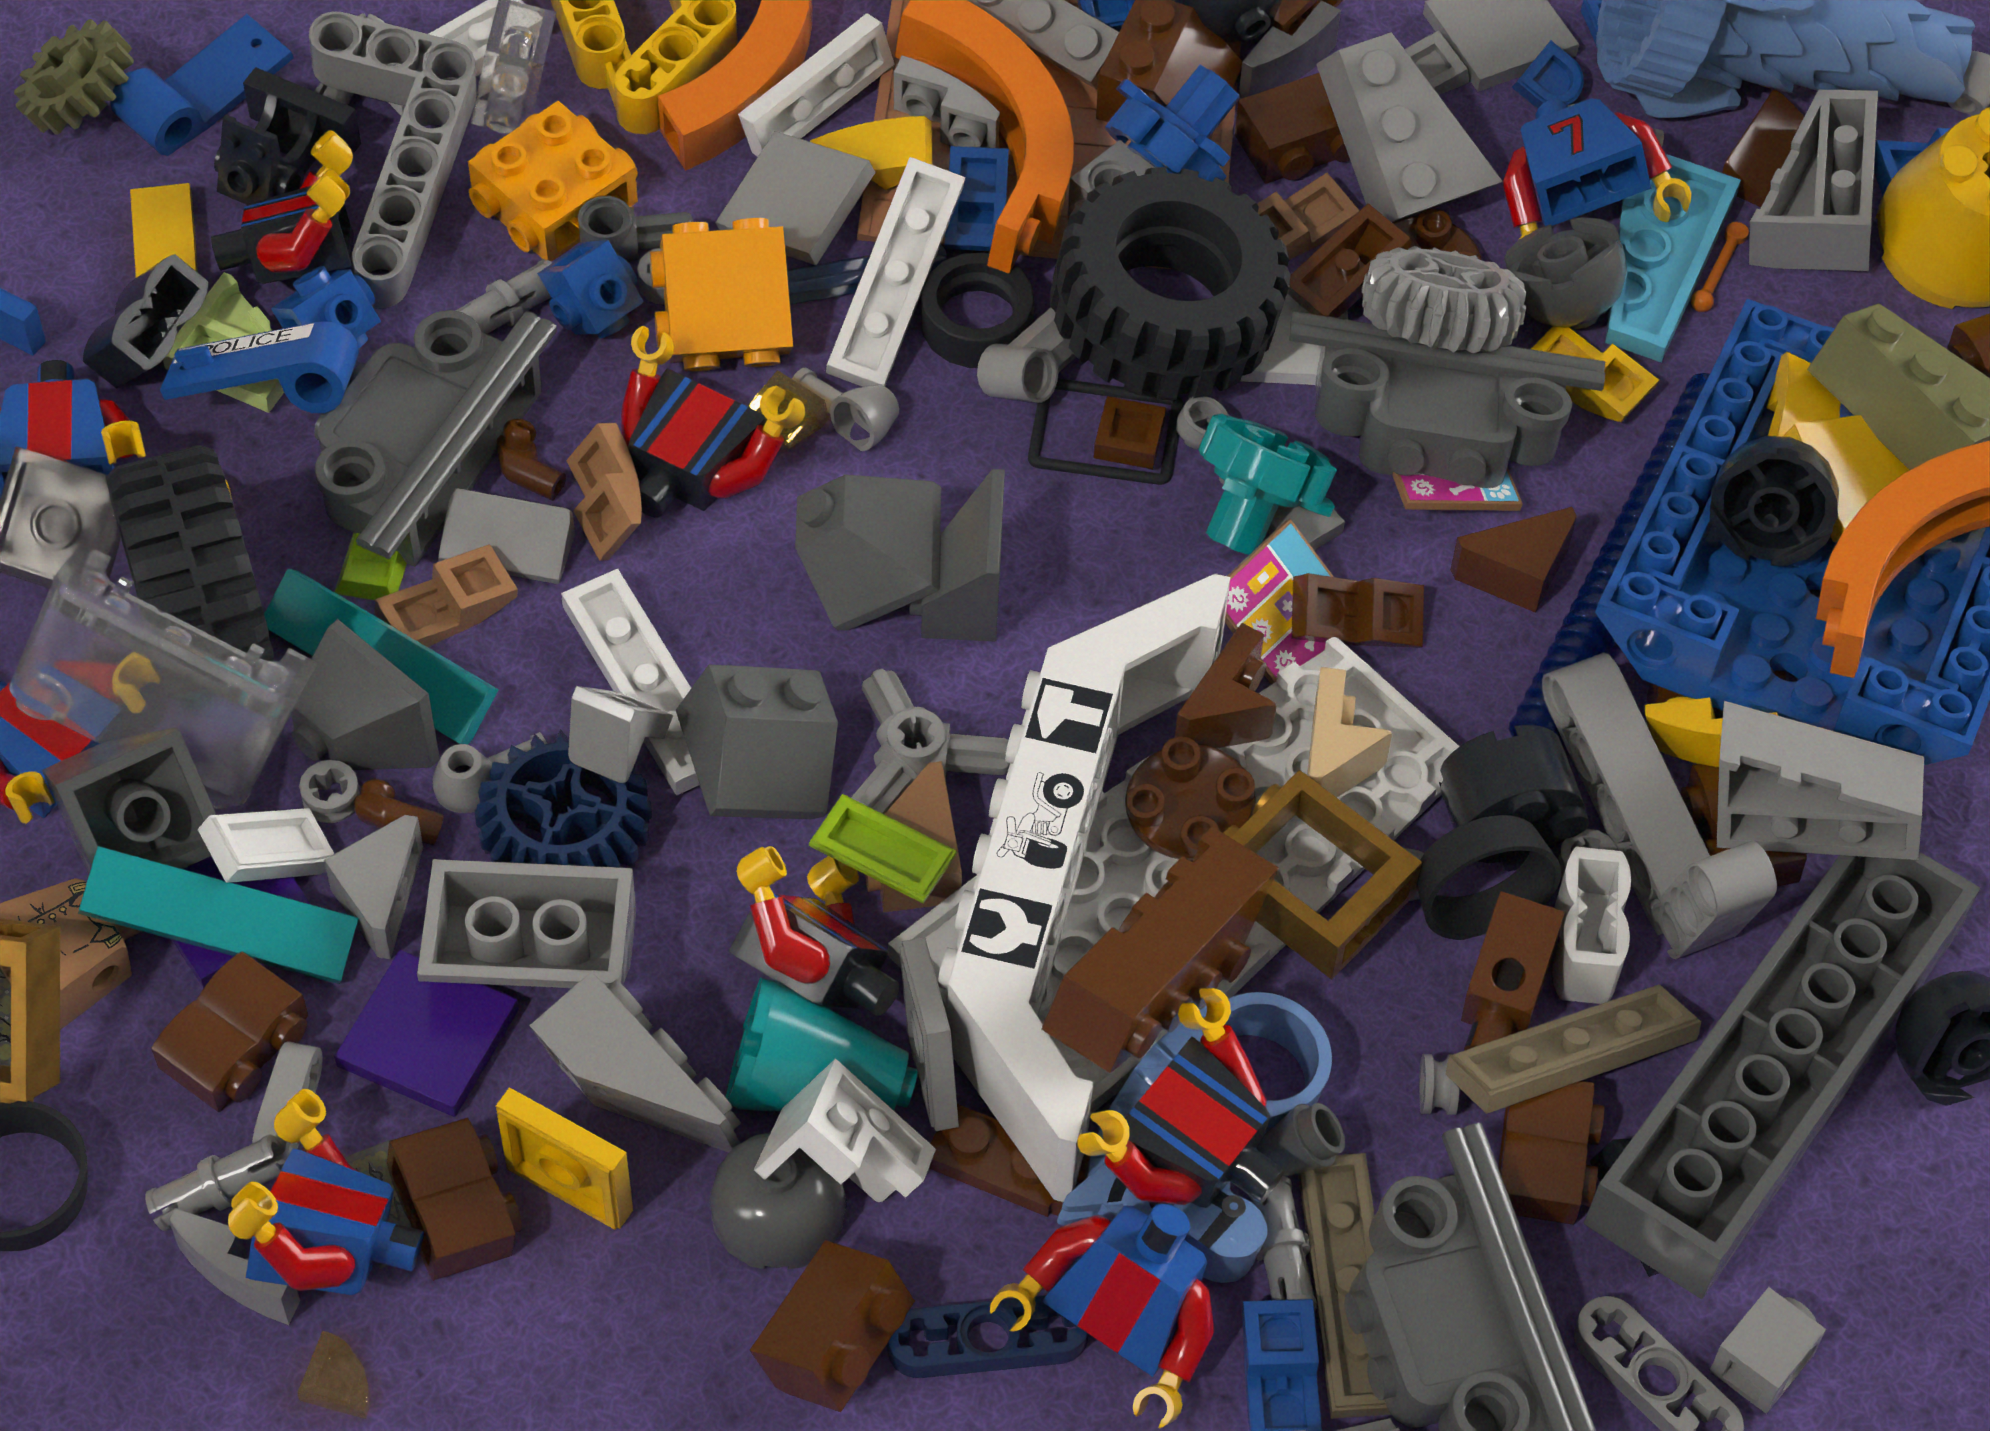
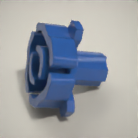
M1200 64L1166 107L1153 101L1128 79H1123L1116 89L1127 99L1105 126V129L1114 140H1121L1123 143H1126L1130 139L1131 142L1127 147L1129 150L1140 155L1154 167H1166L1167 173L1180 174L1182 169L1198 171L1199 178L1213 182L1215 177L1223 181L1227 178L1218 165L1224 167L1231 157L1218 144L1209 139L1210 135L1240 99V95L1224 79Z

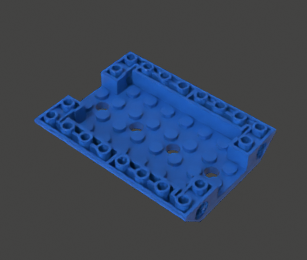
M1746 299L1598 602L1595 613L1641 679L1693 699L1710 697L1712 707L1722 711L1724 701L1766 713L1777 712L1778 716L1924 756V765L1966 756L1971 750L1990 700V526L1963 533L1927 550L1909 563L1892 580L1873 610L1859 666L1854 678L1830 673L1834 647L1822 645L1827 621L1816 619L1819 598L1808 591H1821L1823 577L1837 542H1833L1830 536L1827 544L1810 558L1787 566H1771V560L1751 556L1750 561L1736 556L1717 536L1710 520L1712 485L1722 464L1731 453L1743 443L1768 436L1775 412L1767 409L1766 406L1775 382V375L1781 355L1789 352L1812 363L1835 329L1783 312L1777 307ZM1841 403L1840 417L1854 416ZM1771 668L1773 671L1781 670L1791 673L1798 681L1782 680L1771 671Z

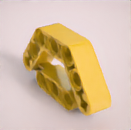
M551 0L577 76L581 82L597 89L608 88L616 109L619 124L626 131L634 134H649L660 129L658 95L687 84L704 74L723 60L736 47L738 38L736 4L734 0H669L674 13L632 55L625 39L624 26L614 0Z

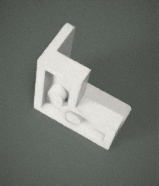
M835 1058L782 1108L754 1171L765 1180L798 1148H801L840 1184L850 1178L873 1200L883 1202L895 1190L899 1191L906 1198L924 1181L936 1149Z

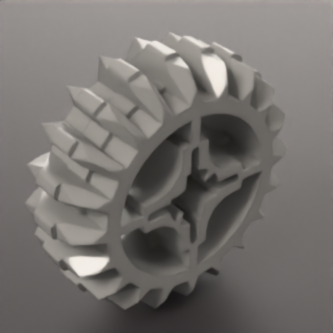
M1413 246L1408 250L1395 248L1390 250V252L1386 251L1377 254L1376 259L1370 262L1369 272L1365 274L1362 287L1363 315L1372 321L1375 327L1387 330V333L1392 337L1408 339L1410 344L1420 343L1428 345L1431 349L1436 347L1445 348L1453 353L1456 350H1467L1471 353H1476L1480 349L1491 352L1499 349V347L1511 345L1512 340L1517 338L1519 325H1523L1526 305H1524L1526 296L1524 283L1515 277L1510 270L1499 268L1495 262L1479 260L1476 255L1466 256L1459 254L1456 250L1447 252L1435 247L1429 250Z

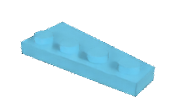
M1668 154L1666 156L1672 166V169L1668 170L1670 177L1680 179L1690 187L1692 194L1688 212L1686 213L1683 210L1681 202L1677 198L1666 197L1663 199L1670 208L1671 216L1669 222L1660 221L1653 211V201L1657 189L1652 180H1650L1652 189L1622 199L1618 235L1625 253L1627 274L1620 297L1609 308L1605 339L1607 344L1611 345L1613 343L1621 349L1661 363L1737 196L1741 179Z

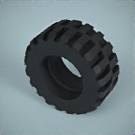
M1155 167L1146 169L1145 174L1137 176L1135 171L1113 178L1112 186L1105 182L1087 193L1086 200L1078 203L1072 211L1068 225L1064 230L1050 291V304L1056 313L1054 322L1059 334L1063 339H1071L1068 348L1082 364L1090 361L1094 365L1093 372L1095 375L1108 383L1115 379L1125 384L1124 391L1139 396L1142 390L1157 393V399L1175 400L1178 394L1187 393L1189 399L1192 397L1198 398L1211 395L1214 386L1219 391H1223L1239 383L1242 375L1245 376L1252 373L1259 366L1264 353L1269 350L1288 293L1291 274L1287 267L1290 260L1285 244L1281 239L1277 240L1279 231L1267 214L1260 216L1258 214L1259 206L1245 193L1239 197L1230 191L1231 185L1216 177L1213 182L1199 178L1198 171L1182 169L1180 174L1167 173L1166 167ZM1146 266L1171 268L1199 281L1211 292L1213 297L1196 301L1168 299L1146 290L1136 283L1126 271Z
M197 445L116 466L105 479L131 577L167 698L186 703L265 681L276 668L273 649L241 528L214 449Z

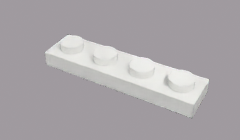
M909 157L827 363V374L862 387L886 385L920 299L922 288L931 271L960 197L965 177Z
M615 569L561 593L564 610L612 690L673 715L664 739L645 737L644 743L676 796L699 786L700 784L675 711L691 687L620 571Z

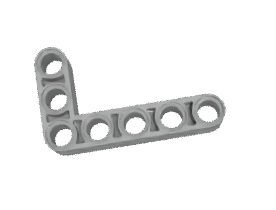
M333 11L322 14L310 26L309 42L312 69L315 77L322 84L331 88L405 106L352 253L353 274H358L362 277L374 294L375 304L372 307L387 308L403 300L408 292L474 108L477 94L475 58L472 51L466 45L457 41L344 12ZM336 48H338V49H345V50L338 51V52H336V51H329V50L336 49ZM400 63L401 65L387 66L386 64ZM447 77L457 78L456 80L452 81L442 80L443 78ZM434 124L440 125L441 127L433 129L426 128L424 126ZM413 172H420L424 174L418 177L407 176V174ZM397 220L408 222L407 224L401 226H392L388 224L390 222ZM379 269L390 271V273L382 276L370 274L372 271Z
M1602 653L1543 675L1542 691L1552 719L1608 836L1615 842L1618 851L1624 853L1631 872V884L1650 924L1657 935H1665L1672 947L1671 950L1667 951L1669 956L1673 959H1678L1737 936L1775 896L1777 891L1775 872L1765 850L1757 842L1749 841L1715 855H1709L1618 665L1609 654Z

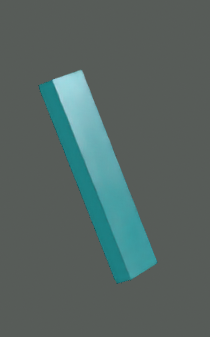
M287 569L264 613L268 630L312 656L327 628L337 619L340 620L429 694L434 729L459 744L468 745L472 741L499 690L297 570Z
M99 846L95 853L78 914L232 956L243 951L258 963L337 984L341 982L358 918L234 883H226L223 880Z

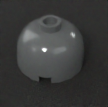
M1584 217L1570 219L1573 230H1566L1556 234L1553 233L1551 224L1538 228L1519 239L1506 252L1504 260L1507 269L1524 283V290L1526 291L1524 305H1526L1525 313L1530 318L1549 326L1569 327L1572 330L1583 329L1594 324L1599 319V316L1603 315L1620 297L1627 274L1625 253L1615 225L1603 219Z
M771 1132L754 1135L733 1147L717 1168L709 1198L714 1232L728 1253L751 1267L765 1269V1266L773 1268L788 1266V1270L804 1267L810 1263L825 1240L834 1243L842 1232L847 1208L844 1183L840 1184L801 1148H798L764 1180L754 1171V1168Z

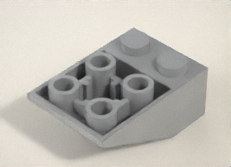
M591 971L529 1025L554 1062L594 1106L726 1152H730L733 1147L740 1144L734 1129L741 1122L731 1111L732 1105L707 1077H704L698 1084L692 1081L697 1074L687 1063V1056L662 1028L657 1030L652 1036L649 1034L648 1031L653 1026L642 1013L643 1008L617 979L607 987Z

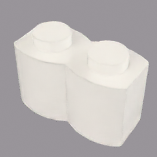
M1575 847L1570 854L1555 903V909L1565 912L1559 932L1560 940L1552 966L1553 983L1560 1000L1603 1004L1610 1001L1615 992L1630 941L1629 926L1623 911L1630 892L1631 872L1628 861L1622 851Z

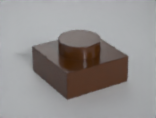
M1107 396L1094 443L1093 458L1153 470L1165 423L1166 407Z

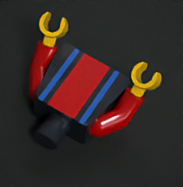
M329 130L315 143L311 150V155L323 166L317 173L310 171L300 189L248 204L244 207L241 229L211 236L213 253L220 271L252 264L257 282L266 284L301 277L320 266H325L327 271L352 266L354 233L345 206V201L350 195V188L339 175L350 167L353 155L348 144L334 131Z
M645 326L639 327L632 336L631 346L633 352L641 360L639 368L632 369L621 410V434L631 455L637 478L641 481L639 483L641 512L658 518L662 516L674 498L705 511L718 498L727 499L758 486L764 480L784 442L783 436L780 435L783 428H793L803 421L805 407L802 401L793 398L787 410L783 414L778 415V407L784 400L785 390L779 386H772L761 397L760 409L762 413L668 368L660 376L656 374L657 367L666 363L672 357L674 343L671 337L664 332L659 349L653 354H647L645 344L649 337V329Z
M760 847L743 857L737 866V876L746 890L754 895L755 902L750 905L751 910L732 943L729 952L819 1006L857 1008L861 1005L876 1016L885 1013L896 999L899 991V982L880 971L888 957V949L855 926L852 906L850 903H844L841 894L859 881L857 870L830 856H827L811 868L807 876L808 884L813 892L825 902L824 904L816 898L773 894L770 885L787 875L785 864L774 847Z
M1203 988L1199 990V993L1207 1005V1013L1204 1019L1194 1003H1182L1178 1011L1179 1020L1186 1028L1202 1030L1203 1035L1200 1042L1191 1036L1125 1118L1114 1110L1092 1113L1090 1118L1100 1126L1103 1139L1094 1132L1083 1133L1079 1135L1077 1145L1080 1151L1087 1156L1105 1154V1165L1141 1201L1176 1205L1193 1203L1199 1207L1207 1208L1230 1181L1261 1204L1271 1194L1285 1172L1284 1168L1256 1149L1264 1137L1270 1119V1114L1266 1108L1267 1100L1231 1026L1225 1025L1231 1013L1228 997L1221 990Z

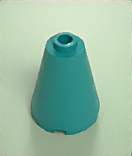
M760 977L742 1027L745 1030L739 1051L736 1050L726 1088L725 1098L732 1107H736L737 1110L781 1112L782 1108L835 1058L893 1111L896 1105L908 1107L915 1087L918 1069L907 1066L909 1057L907 1051L827 1007H822L809 1001L777 980L772 981Z

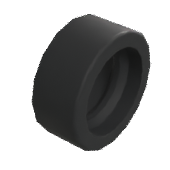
M963 253L943 261L930 272L921 291L922 335L932 351L949 363L967 368H978L981 354L988 346L995 343L1010 344L1034 323L1035 303L1033 285L1021 268L1014 264L1011 272L1008 274L987 266L989 253ZM984 291L998 295L1012 306L1013 314L1005 322L996 326L972 329L958 325L943 314L942 307L951 297L964 292Z

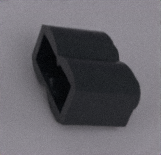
M176 254L163 259L132 280L124 288L116 303L115 315L98 326L89 337L83 353V362L116 389L158 365L170 352L176 338L177 327L191 319L201 308L207 294L208 281Z

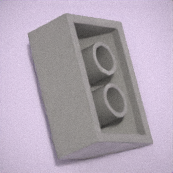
M433 859L417 971L418 981L573 988L593 971L607 987L616 979L623 985L631 966L636 917L633 869Z

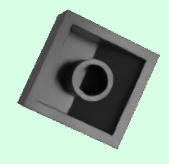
M709 664L675 710L709 815L782 819H816L824 817L828 808L838 721L820 670Z
M177 727L103 742L42 770L88 875L90 874L98 846L179 869H184L211 856L198 828L209 815H216L182 734Z

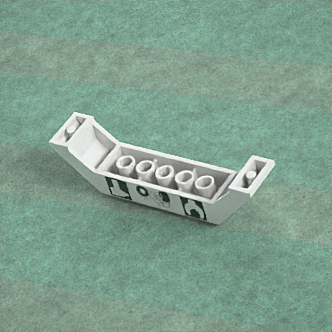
M1213 574L1048 648L1041 672L1030 670L1022 698V708L1026 709L1022 725H1013L1007 745L1005 762L1010 763L1006 780L997 779L991 798L989 817L994 819L990 834H981L977 843L972 866V873L977 874L973 892L964 890L959 903L955 929L960 930L956 949L947 947L943 956L938 986L943 988L941 997L951 1029L953 1058L1052 1198L1057 1201L1064 1202L1066 1196L1076 1186L1084 1153L1078 1148L1077 1140L1080 1134L1088 1133L1093 1081L1077 1078L1050 1035L1041 1030L1043 1024L1038 1018L1117 737L1128 729L1186 700L1193 693L1221 651L1231 577Z

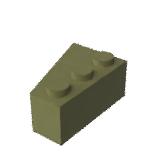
M1879 303L1843 316L1807 369L1853 415H1861L1878 440L1909 470L1956 449L1990 440V378Z

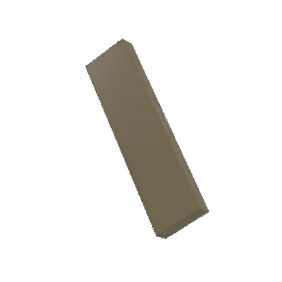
M1658 984L1450 1055L1446 1075L1487 1114L1693 1042L1698 1039L1701 1021Z
M1366 1153L1336 1155L1335 1161L1331 1166L1298 1174L1305 1232L1310 1243V1252L1308 1254L1314 1297L1317 1301L1316 1314L1330 1418L1391 1415L1385 1399L1379 1400L1372 1391L1367 1372V1364L1370 1357L1362 1334H1355L1349 1325L1344 1304L1345 1295L1349 1293L1353 1280L1374 1252L1369 1239V1228L1375 1215Z

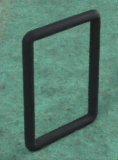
M1058 378L1055 387L1057 390L1171 405L1160 473L1040 457L1051 396L1042 403L1037 402L1028 451V462L1033 467L1156 485H1164L1171 480L1179 437L1176 431L1177 419L1183 408V401L1179 396L1175 400L1157 399V393L1142 390L1139 396L1124 391V387L1061 378Z

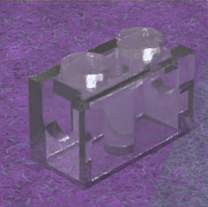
M498 0L485 50L471 124L482 127L487 125L493 131L510 133L518 128L526 118L534 114L556 17L555 11L512 0ZM514 34L509 37L505 53H501L504 39L508 35ZM531 42H532L533 48H532V52H531V56H530V60H529V59H528V56H529V52H530V48H531Z

